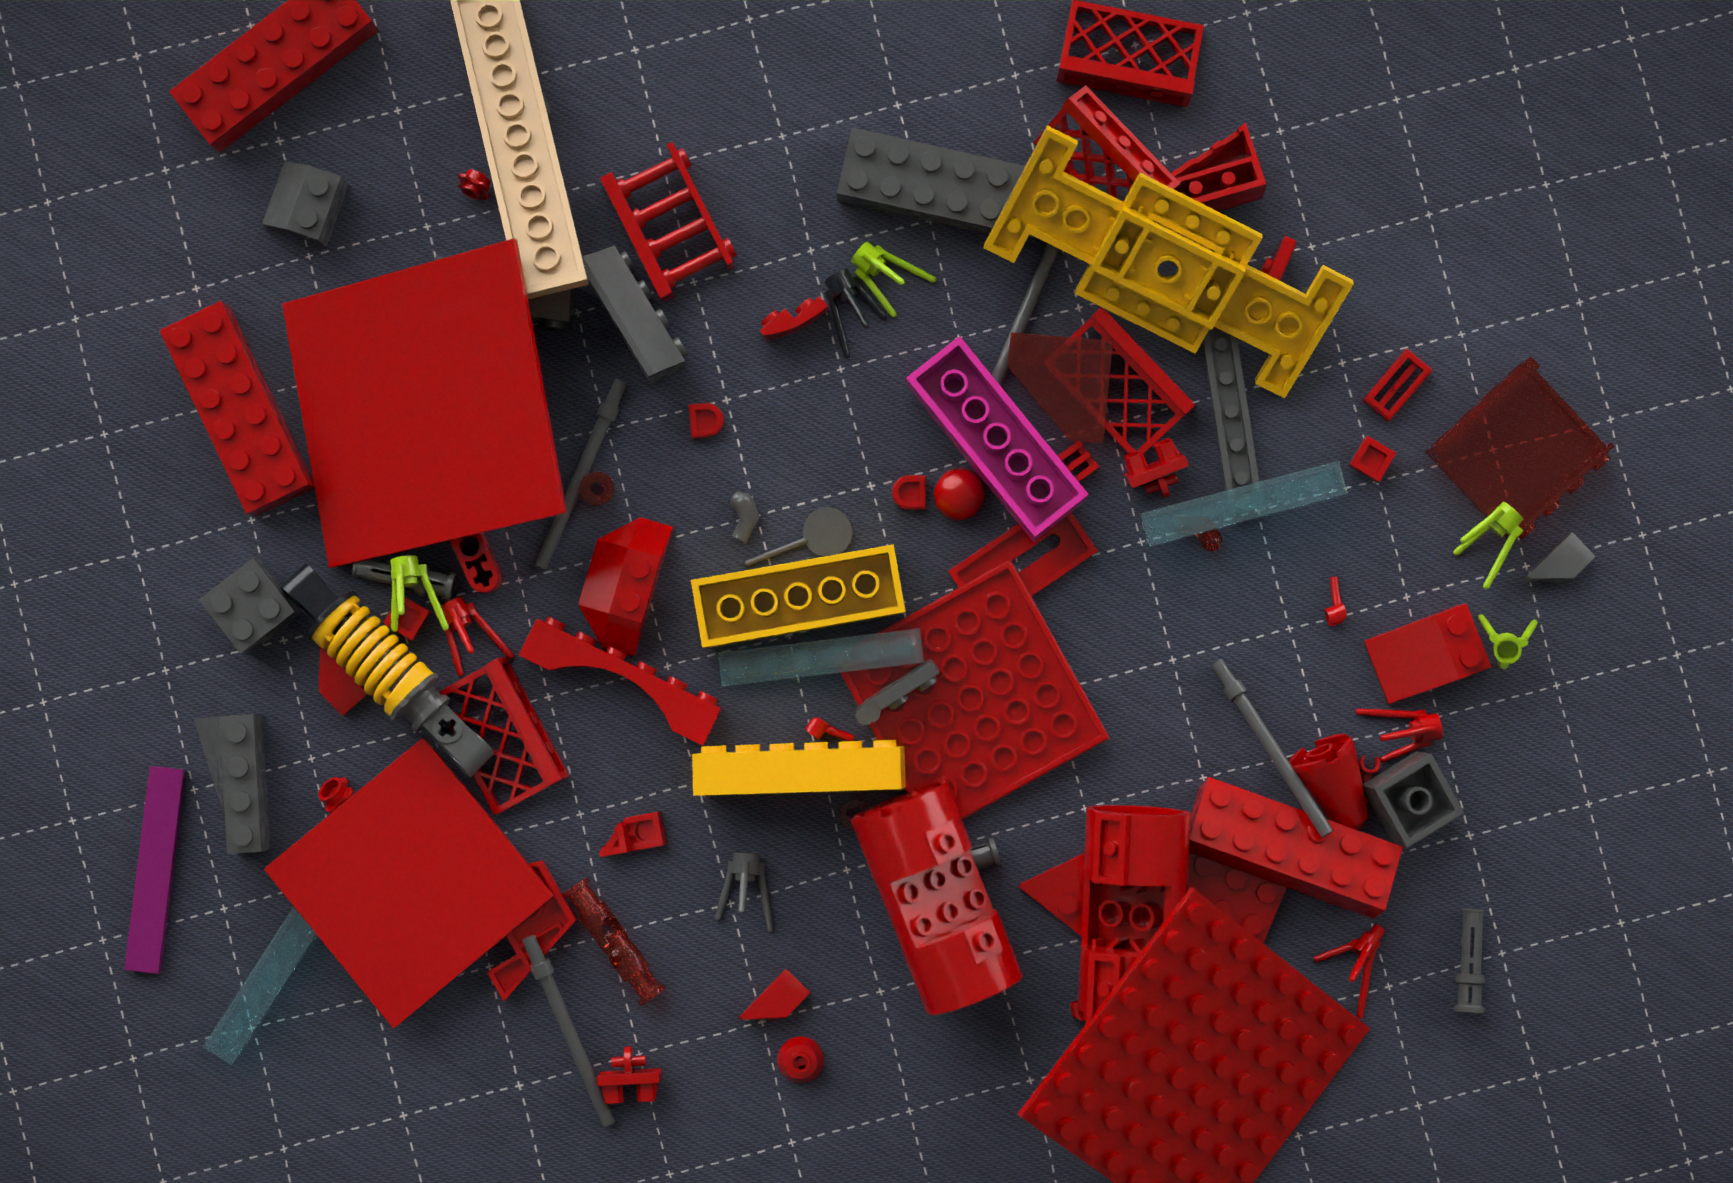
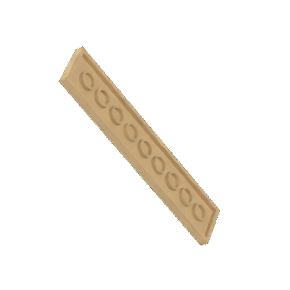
M450 0L506 240L517 239L527 297L532 299L589 285L520 0Z

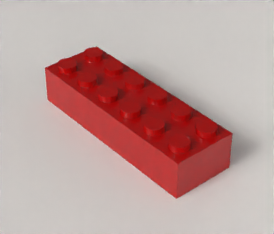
M288 0L171 89L169 93L207 142L221 153L379 32V30L356 0Z
M219 301L160 329V334L246 514L257 517L315 489L310 472L231 307Z
M1208 777L1199 787L1191 812L1189 853L1372 919L1386 910L1403 847L1328 819L1326 820L1332 827L1333 832L1321 838L1305 811Z

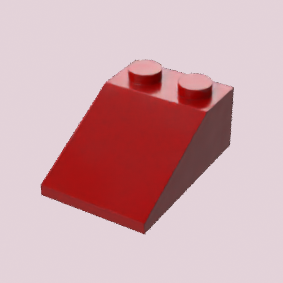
M1467 603L1455 605L1363 641L1387 704L1451 683L1491 667Z

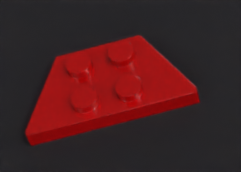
M1084 852L1021 882L1018 886L1080 936L1082 935Z

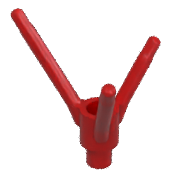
M1374 924L1369 932H1364L1359 939L1355 938L1347 944L1314 956L1315 962L1332 958L1350 950L1359 956L1349 976V981L1351 983L1355 982L1364 965L1356 1015L1358 1019H1362L1364 1016L1375 952L1381 945L1379 940L1386 932L1378 924Z

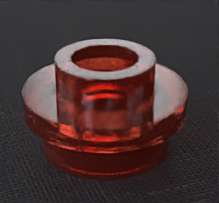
M598 471L591 472L582 479L580 493L587 503L603 505L612 498L614 484L607 474ZM594 482H599L602 485V491L598 495H594L591 492V485Z

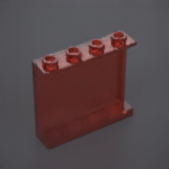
M1532 357L1523 360L1424 451L1486 518L1503 501L1514 508L1524 519L1518 525L1523 530L1519 535L1520 540L1524 539L1536 528L1533 522L1541 514L1547 517L1561 505L1558 499L1566 491L1572 494L1584 484L1586 480L1582 476L1591 468L1594 471L1601 468L1611 458L1607 453L1615 447L1612 442L1605 444L1536 371L1540 365ZM1505 534V535H1504V537H1505L1506 540H1507V538H1508V536H1509L1508 534Z

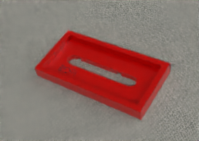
M1071 512L1035 542H1032L1020 525L1017 524L950 569L948 573L959 588L1010 559L1011 561L1049 535H1057L1060 540L1057 547L1018 573L1028 592L1033 596L1098 552V550Z

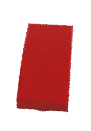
M819 296L814 301L811 298L805 300L795 310L798 314L795 318L785 308L780 313L774 310L761 322L763 328L760 330V334L764 340L790 335L821 318L829 311V307Z

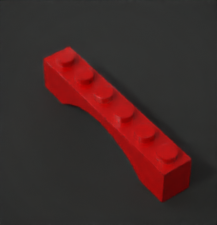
M547 616L545 621L536 619L519 656L550 671L568 667L589 666L606 669L622 675L640 686L654 699L664 713L672 731L701 745L706 744L723 709L716 706L719 699L701 690L698 696L686 691L688 684L672 676H669L668 680L665 681L655 676L658 669L639 661L637 666L624 660L627 654L611 646H608L607 650L604 651L594 646L596 639L580 631L577 632L576 636H573L563 631L566 624Z

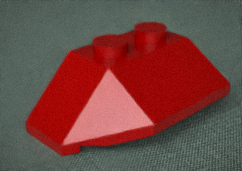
M640 517L597 539L578 605L602 647L608 648V646H611L625 654L636 656L674 528L673 526Z

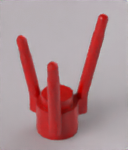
M458 597L441 606L449 626L445 634L459 677L463 676L464 672L453 631H458L467 652L473 654L474 648L465 630V627L472 623L470 617L476 621L509 659L514 658V654L477 612L473 602L466 604L463 597Z
M1358 708L1355 710L1357 715L1414 719L1409 721V729L1380 736L1381 741L1411 737L1413 741H1416L1383 755L1380 758L1381 762H1387L1419 748L1430 747L1432 741L1441 740L1443 737L1442 723L1437 713L1426 714L1425 709L1403 711Z

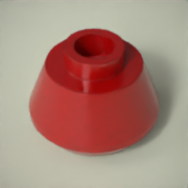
M805 1036L793 1037L781 1046L777 1058L778 1067L782 1075L794 1083L810 1082L820 1074L823 1068V1051L819 1044L811 1038Z

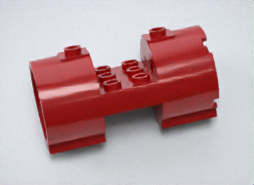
M940 781L917 788L916 791L881 801L855 813L854 818L850 819L873 880L885 904L926 1014L937 1015L972 1005L1000 993L1021 980L1023 973L997 909H993L970 851L972 847L971 841L947 781Z
M1095 805L1086 807L1082 935L1077 1011L1078 1016H1084L1083 1019L1086 1020V1023L1091 1019L1186 894L1191 812L1137 805Z

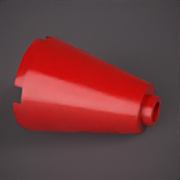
M1342 733L1324 737L1315 741L1316 748L1307 752L1305 747H1303L1291 756L1289 762L1310 795L1331 821L1355 830L1364 827V821L1367 820L1369 814L1355 742L1351 736L1349 738L1347 734Z

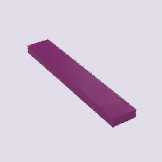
M150 766L124 970L159 974L162 971L187 769Z

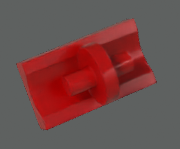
M1170 438L1153 444L1158 460L1147 464L1141 450L1124 455L1127 473H1124L1123 476L1126 484H1129L1133 489L1154 480V482L1144 485L1146 494L1159 491L1163 499L1170 496L1168 486L1178 483V478L1175 473L1166 477L1163 476L1189 466L1186 456L1178 451Z
M632 1046L624 1047V1057H611L612 1068L624 1067V1070L600 1071L599 1075H597V1086H602L605 1104L623 1103L625 1101L624 1085L636 1084L637 1102H650L656 1100L658 1083L662 1079L661 1068L634 1069V1066H646V1055L633 1056Z

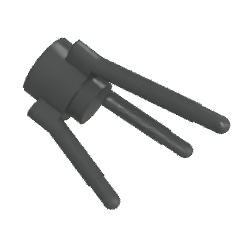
M733 853V861H728L727 875L715 915L716 921H720L734 875L735 880L740 881L739 914L745 913L748 881H755L757 875L767 931L773 932L772 913L765 878L766 863H760V854Z

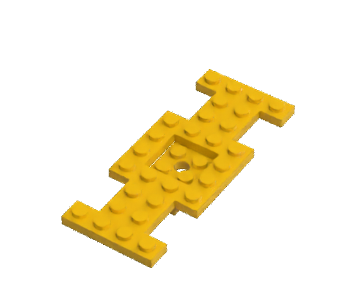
M1047 125L984 244V249L1014 263L1030 234L1089 264L1075 289L1076 295L1195 354L1209 329L1212 330L1214 327L1268 353V358L1255 378V384L1286 398L1353 287V280L1322 265L1305 294L1248 265L1262 240L1261 233L1141 172L1138 174L1124 202L1063 172L1078 145V141ZM1164 261H1172L1177 265L1178 270L1171 276H1164L1158 271V266Z

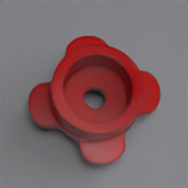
M473 169L467 170L466 174H459L458 179L461 182H459L458 187L464 195L474 200H479V198L482 200L489 199L490 196L487 192L490 189L491 181L486 175Z
M333 777L321 786L318 795L320 800L326 804L325 810L328 813H332L353 796L354 790L348 787L349 781L347 778L342 777L339 779L338 777Z

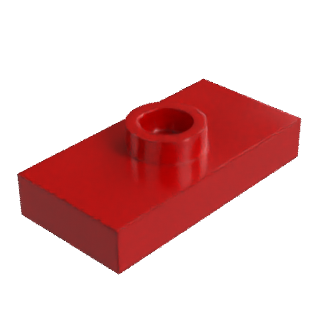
M1285 236L1280 241L1273 259L1267 257L1260 271L1280 281L1297 244L1296 240Z

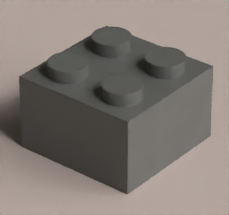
M256 558L249 560L199 599L200 603L238 652L246 655L252 654L303 614L301 609L280 589V582L263 560Z
M1416 751L1363 784L1364 793L1391 843L1405 848L1412 846L1464 814L1431 753Z

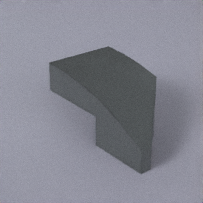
M1571 532L1546 557L1539 560L1523 579L1531 583L1534 581H1546L1553 585H1559L1564 581L1574 579L1596 556Z

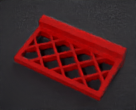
M1072 0L1056 82L1081 87L1086 85L1091 89L1188 107L1194 89V78L1204 25ZM1077 11L1090 13L1097 23L1083 31L1075 20ZM1114 19L1124 20L1130 29L1116 37L1107 23ZM1147 25L1156 26L1163 36L1149 44L1140 30ZM1102 28L1110 42L1097 49L1088 38V35ZM1073 29L1077 33V35L1074 37H1072ZM1179 32L1195 34L1193 44L1184 50L1180 48L1173 38ZM1134 34L1143 48L1130 56L1120 42ZM1080 40L1084 42L1091 52L1084 58L1068 56L1070 46ZM1167 41L1176 55L1163 62L1154 51V48ZM1114 46L1124 59L1116 65L1108 64L1101 55ZM1148 53L1157 66L1150 71L1140 70L1134 60ZM1189 53H1191V58H1190V60H1189V58L1186 56V55L1189 54ZM1180 59L1188 69L1187 79L1174 77L1167 67Z
M1086 85L1066 100L1061 106L1062 109L1048 124V126L1069 137L1081 138L1083 153L1074 152L1063 172L1095 188L1096 184L1107 185L1108 194L1117 199L1116 186L1128 187V191H1130L1140 172L1174 190L1180 185V182ZM1068 114L1079 124L1080 130L1068 129ZM1044 130L1033 142L1035 145L1038 144ZM1090 139H1093L1103 149V155L1092 154ZM1073 160L1084 161L1086 175L1079 174L1073 168ZM1093 162L1105 163L1106 177L1094 175ZM1113 164H1117L1126 173L1127 179L1115 178Z
M1102 307L1043 362L1128 453L1136 450L1127 442V427H1147V442L1138 449L1144 454L1195 406L1188 396ZM1093 326L1102 336L1101 350H1081L1082 335ZM1078 340L1077 350H1068ZM1106 341L1115 351H1105ZM1063 353L1077 354V374H1063L1053 363ZM1081 354H1101V374H1081ZM1105 354L1120 355L1125 360V375H1105ZM1129 365L1138 375H1129ZM1066 377L1077 378L1076 387ZM1081 378H1100V398H1085L1080 392ZM1104 378L1124 379V399H1104ZM1128 379H1143L1148 384V400L1128 399ZM1152 390L1162 400H1152ZM1090 402H1100V411ZM1104 402L1124 403L1123 423H1109L1103 417ZM1128 403H1148L1147 423H1127ZM1152 403L1167 404L1175 415L1166 424H1151ZM1113 426L1123 427V437ZM1151 427L1161 428L1151 437Z
M507 656L496 658L487 663L486 666L439 691L441 695H449L454 692L466 696L461 714L454 713L464 723L467 721L481 726L479 736L483 740L487 728L504 733L499 751L492 749L495 752L494 755L497 756L493 773L482 771L480 768L473 774L494 816L570 776ZM486 674L493 685L490 698L473 693L477 679ZM469 684L467 691L460 689ZM497 695H498L499 699L501 700V702L495 700ZM471 698L488 703L483 721L467 716ZM494 705L505 708L509 716L505 728L489 723ZM453 724L448 727V729H449V731L451 732L452 736L455 735V734H454V726H455V725H453ZM512 725H514L516 731L511 730ZM510 735L520 738L525 746L521 758L505 753ZM528 755H530L532 761L527 760ZM503 758L520 763L515 781L498 776ZM525 765L536 768L543 782L534 787L521 783ZM486 778L491 779L490 784H488ZM497 781L513 786L510 799L501 805L493 793ZM519 788L526 790L517 796Z

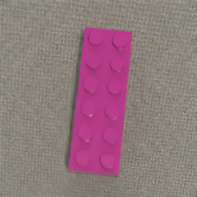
M960 336L906 377V386L1032 542H1035L1087 500L1089 494Z

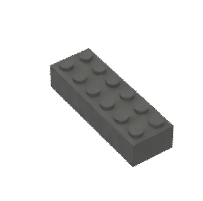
M852 127L838 185L837 201L989 235L1025 166ZM1029 234L1025 243L1034 245L1036 237Z

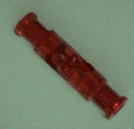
M586 877L562 895L565 899L569 898L580 913V921L601 950L608 955L611 964L622 980L629 982L640 998L639 1004L643 1006L665 990L666 987L664 984L657 982L648 969L649 963L636 945L630 941L627 932L604 900L600 901L589 886L590 880ZM602 924L613 930L610 936L604 937Z

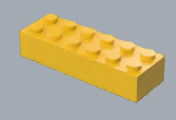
M894 544L691 580L701 643L704 649L905 614L906 612Z
M896 740L873 741V747H862V741L839 742V748L828 749V742L804 743V749L794 750V743L770 744V751H760V744L735 745V752H726V745L702 746L701 753L692 754L693 796L890 790L906 787L904 746H896Z

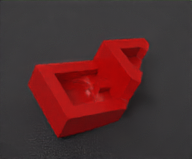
M319 646V692L344 716L367 693L364 691V686H359L355 682V677H350L346 673V668L340 667L336 659L331 658L327 654V649H322Z
M662 811L626 817L623 822H619L607 844L600 850V857L666 845L667 838Z
M785 969L738 1018L741 1021H778L779 1019H785L807 997L810 991Z

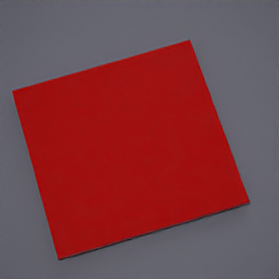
M513 238L282 303L329 568L567 513L517 239Z
M1191 887L1019 1111L1018 1115L1114 1183H1254L1369 1032L1370 1028Z

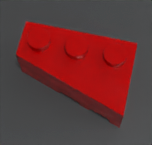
M1246 123L1238 127L1236 132L1224 140H1219L1211 145L1209 150L1197 158H1192L1171 172L1180 182V185L1175 189L1176 191L1216 211L1262 199L1266 188V181Z

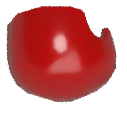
M964 467L945 472L939 478L933 493L937 509L945 517L956 521L972 518L980 510L986 499V490L982 478L974 470Z

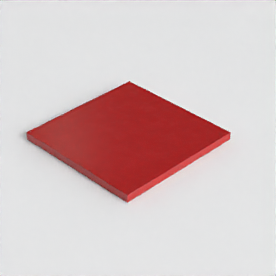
M1011 559L832 658L858 706L860 703L863 704L864 700L929 659L934 660L939 668V674L935 676L937 681L921 692L918 688H915L907 693L908 700L895 709L891 710L889 706L881 710L879 720L871 722L869 726L877 740H896V746H904L906 783L904 789L906 793L916 791L917 788L932 783L947 781L961 819L972 815L1110 739Z
M426 737L420 739L264 868L269 877L393 1029L555 896Z

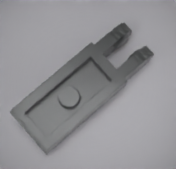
M927 660L864 700L863 704L860 703L855 710L856 722L858 721L862 726L871 725V722L879 720L881 710L889 706L891 710L895 709L908 700L907 693L915 688H918L921 692L937 681L935 676L939 674V668L934 660Z

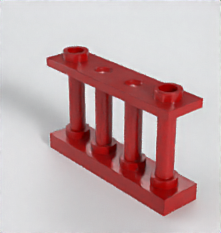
M673 142L666 144L671 158L625 181L623 178L616 181L612 172L600 177L662 303L675 298L671 289L676 287V282L722 259L728 270L735 268L732 258L737 256L729 238L721 239L687 171V168L692 165L684 149L677 150ZM676 170L679 171L686 188L640 211L638 208L631 211L626 201L627 198L631 197V192ZM692 199L694 200L702 216L701 218L655 241L653 238L646 241L641 231L642 228L646 227V222ZM707 229L709 230L717 246L716 248L670 271L668 268L661 271L656 261L657 258L661 257V252Z

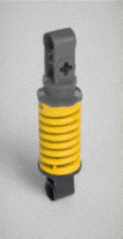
M306 563L280 586L285 595L315 621L309 629L307 637L310 640H314L322 649H327V654L331 658L336 659L340 667H346V673L350 677H355V682L359 686H364V691L368 695H373V699L377 704H385L384 711L389 715V719L392 722L404 717L411 723V729L415 733L424 730L469 778L495 754L492 748L447 706L450 698L446 694L441 695L435 688L440 676L437 673H433L421 661L413 666L417 661V656L414 653H408L403 657L407 653L408 647L405 644L396 646L399 638L393 634L387 637L390 630L385 625L378 627L380 619L377 616H372L366 621L370 614V609L366 606L359 607L360 599L355 591H350L339 598ZM443 724L447 727L452 724L455 725V735L453 737L448 734L443 737L440 736L442 733L440 726Z

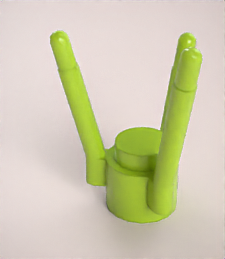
M867 241L856 251L851 259V263L857 267L855 274L865 282L889 315L895 318L897 316L896 311L870 278L869 274L875 277L881 271L899 285H903L904 279L885 265L886 260L932 283L936 282V277L892 255L879 245L874 247Z
M1504 501L1487 518L1460 539L1462 544L1453 551V554L1458 556L1489 529L1501 538L1505 534L1509 535L1483 584L1484 589L1490 588L1515 540L1523 532L1518 525L1524 519Z
M414 555L392 558L390 560L392 569L391 630L393 632L398 630L399 615L404 614V587L417 585V578L422 580L442 629L448 630L449 626L429 580L426 564L419 565L418 557Z
M1480 614L1478 616L1480 624L1493 642L1494 655L1498 660L1497 666L1502 669H1507L1509 664L1516 662L1520 658L1522 647L1528 645V640L1538 624L1537 620H1532L1522 636L1518 638L1512 633H1501L1498 635L1484 615Z

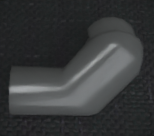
M738 491L730 498V505L736 509L740 519L731 536L747 543L759 520V512L754 498L749 493Z

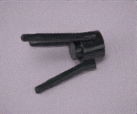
M843 269L825 280L828 291L824 295L830 304L843 356L848 358L850 353L837 300L840 304L849 302L865 329L869 328V323L855 299L858 295L857 292L882 320H886L887 315L863 288L858 277H852L848 269Z

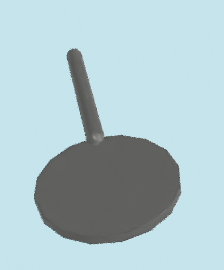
M831 507L819 508L812 512L805 520L802 539L745 560L744 565L747 567L805 544L810 551L818 556L824 557L840 554L851 543L853 535L851 522L846 514L839 509Z

